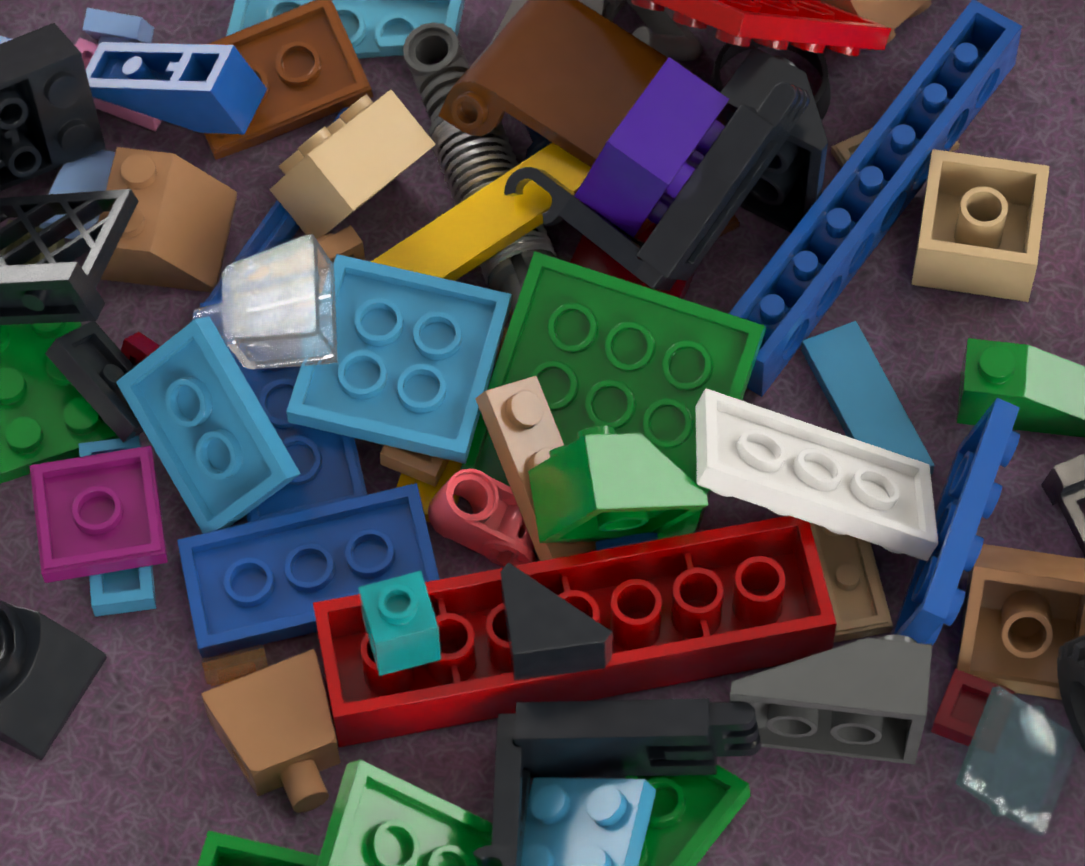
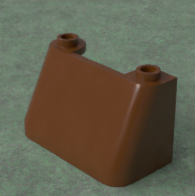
M528 0L452 87L438 116L464 133L471 136H483L493 131L499 125L506 112L586 165L592 167L608 139L668 57L578 0ZM647 219L635 237L642 234L653 223Z

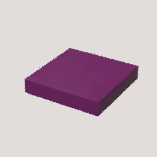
M151 445L30 465L41 574L45 583L168 563L155 460Z

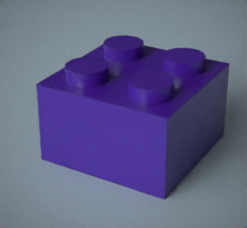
M669 57L608 139L574 197L633 238L647 219L657 225L726 127L716 119L729 101V98Z

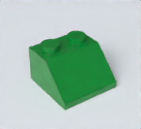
M608 425L590 427L577 433V440L569 445L552 449L549 452L550 457L528 471L540 543L590 542L642 533L659 534L708 506L707 493L641 433L616 434L615 427Z

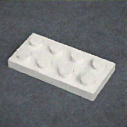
M705 388L695 406L697 485L708 488L721 496H733L766 507L778 515H790L823 526L833 533L847 534L880 545L893 553H904L928 561L938 545L929 464Z

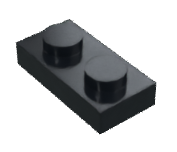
M91 321L55 339L45 354L124 443L144 432L116 383L135 366L95 321Z

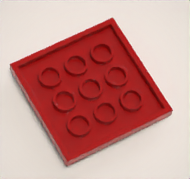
M631 0L632 4L653 11L664 12L665 7L674 11L672 20L689 27L706 29L707 25L717 28L716 39L742 47H749L751 39H753L754 42L766 47L787 50L790 42L792 46L809 52L824 53L826 46V48L832 51L858 57L861 48L885 50L891 28L821 0Z

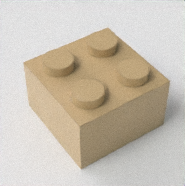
M392 89L374 103L367 94L345 110L339 116V119L329 127L320 129L305 141L294 154L278 166L285 176L269 190L311 242L331 231L436 145Z
M932 149L911 285L1029 302L1038 264L1050 166Z

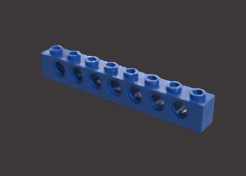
M972 0L729 314L762 324L767 328L747 385L749 390L761 397L765 394L800 348L802 341L813 331L927 181L932 149L950 151L1013 68L1018 52L1022 30L1021 25L980 2Z

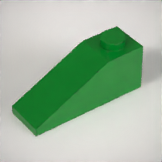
M968 338L960 374L956 423L976 425L995 399L999 398L1020 407L1012 430L1085 438V366L1027 344Z

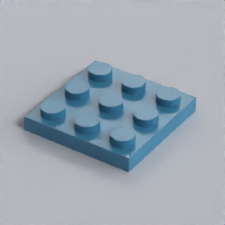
M336 254L286 411L287 421L297 425L466 464L480 416V409L475 398L488 388L511 309L512 294Z

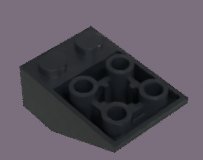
M55 23L1 43L0 191L59 168L65 163L76 161L105 149L106 146L81 52Z

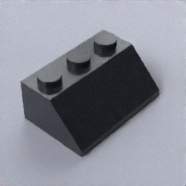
M753 47L721 91V94L729 98V101L716 120L726 126L741 104L759 109L774 86L780 82L790 83L808 92L810 97L808 107L790 131L792 132L740 205L741 208L792 233L822 194L828 140L806 72L798 69L791 61L782 56H772Z

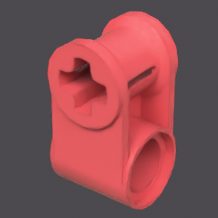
M462 469L453 474L431 499L428 508L429 521L435 531L444 538L451 539L485 556L492 563L504 567L507 563L516 566L535 562L534 545L511 487L488 476L483 471ZM453 495L466 499L472 507L473 514L464 513L454 502Z

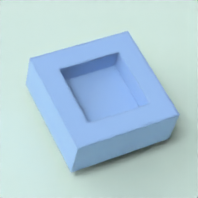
M87 8L82 30L94 39L99 40L98 45L100 42L151 43L154 27L142 17Z

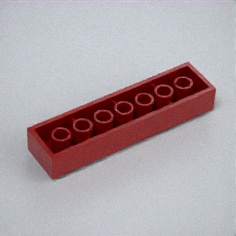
M790 515L514 566L612 631V660L604 669L514 681L502 603L501 570L503 568L425 582L438 625L441 660L379 676L364 625L360 595L313 603L339 747L498 718V714L516 713L517 702L590 701L787 664L833 649L837 625L810 522Z

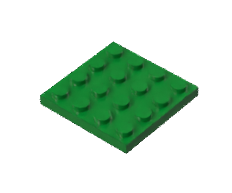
M534 251L487 390L537 376L564 445H569L577 440V433L579 431L595 426L615 427L616 434L641 433L697 484L695 406L705 388L741 401L743 400L767 328L762 324ZM480 412L466 464L462 463L460 470L476 469L483 471L488 476L510 487ZM699 486L707 493V499L709 500L712 490ZM706 507L657 534L658 539L698 532Z

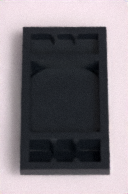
M0 600V741L42 761L107 657L105 653L42 613L11 605Z

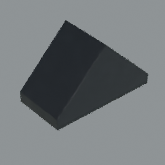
M510 563L506 564L501 570V590L514 681L604 669L612 660V631Z

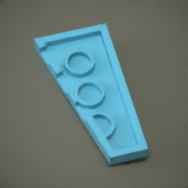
M235 0L226 36L314 0ZM332 0L358 58L404 55L403 46L405 39L411 31L420 25L431 22L442 23L452 28L458 36L465 0Z

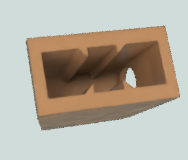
M314 649L201 693L211 726L257 796L283 786L293 810L297 813L313 810L328 800L329 794L319 772L340 764V757L318 657Z

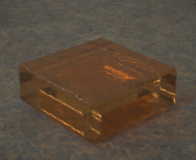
M263 644L201 658L207 685L210 684L211 687L231 682L268 667Z

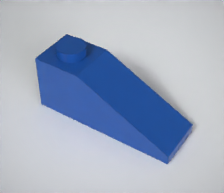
M100 42L86 68L93 98L199 133L245 135L267 90L234 45Z

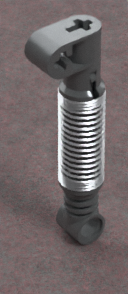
M431 22L420 25L411 31L405 39L403 54L419 95L422 97L423 105L426 107L428 117L431 119L432 125L429 128V137L436 144L432 148L435 156L438 158V164L441 166V172L444 174V180L448 183V189L451 191V197L454 199L456 206L519 165V163L516 161V155L512 152V146L509 144V139L505 134L502 122L493 131L483 136H471L438 116L449 91L470 66L458 37L452 28L442 23ZM444 58L438 64L429 65L432 61L436 59ZM543 223L480 264L482 274L489 289L512 294V305L509 312L510 321L534 251L556 258V253L547 236V231L543 227Z

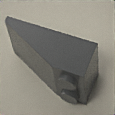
M886 635L880 639L864 638L732 681L730 702H748L754 707L761 747L915 764L927 717L932 645L917 643L914 639L903 635Z

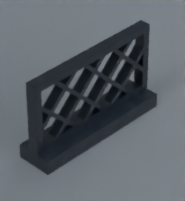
M131 189L0 198V223L7 218H17L0 229V251L27 233H30L32 236L2 256L0 253V325L97 321L105 302L96 290V287L139 202ZM110 212L106 218L87 230L84 228L83 225L101 213ZM66 214L39 233L36 232V227L53 216ZM78 229L81 233L54 252L50 253L48 250L49 247ZM90 250L82 268L78 262H72ZM40 253H43L45 258L35 264L23 265Z

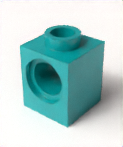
M421 571L358 587L363 621L379 676L441 660L438 625Z

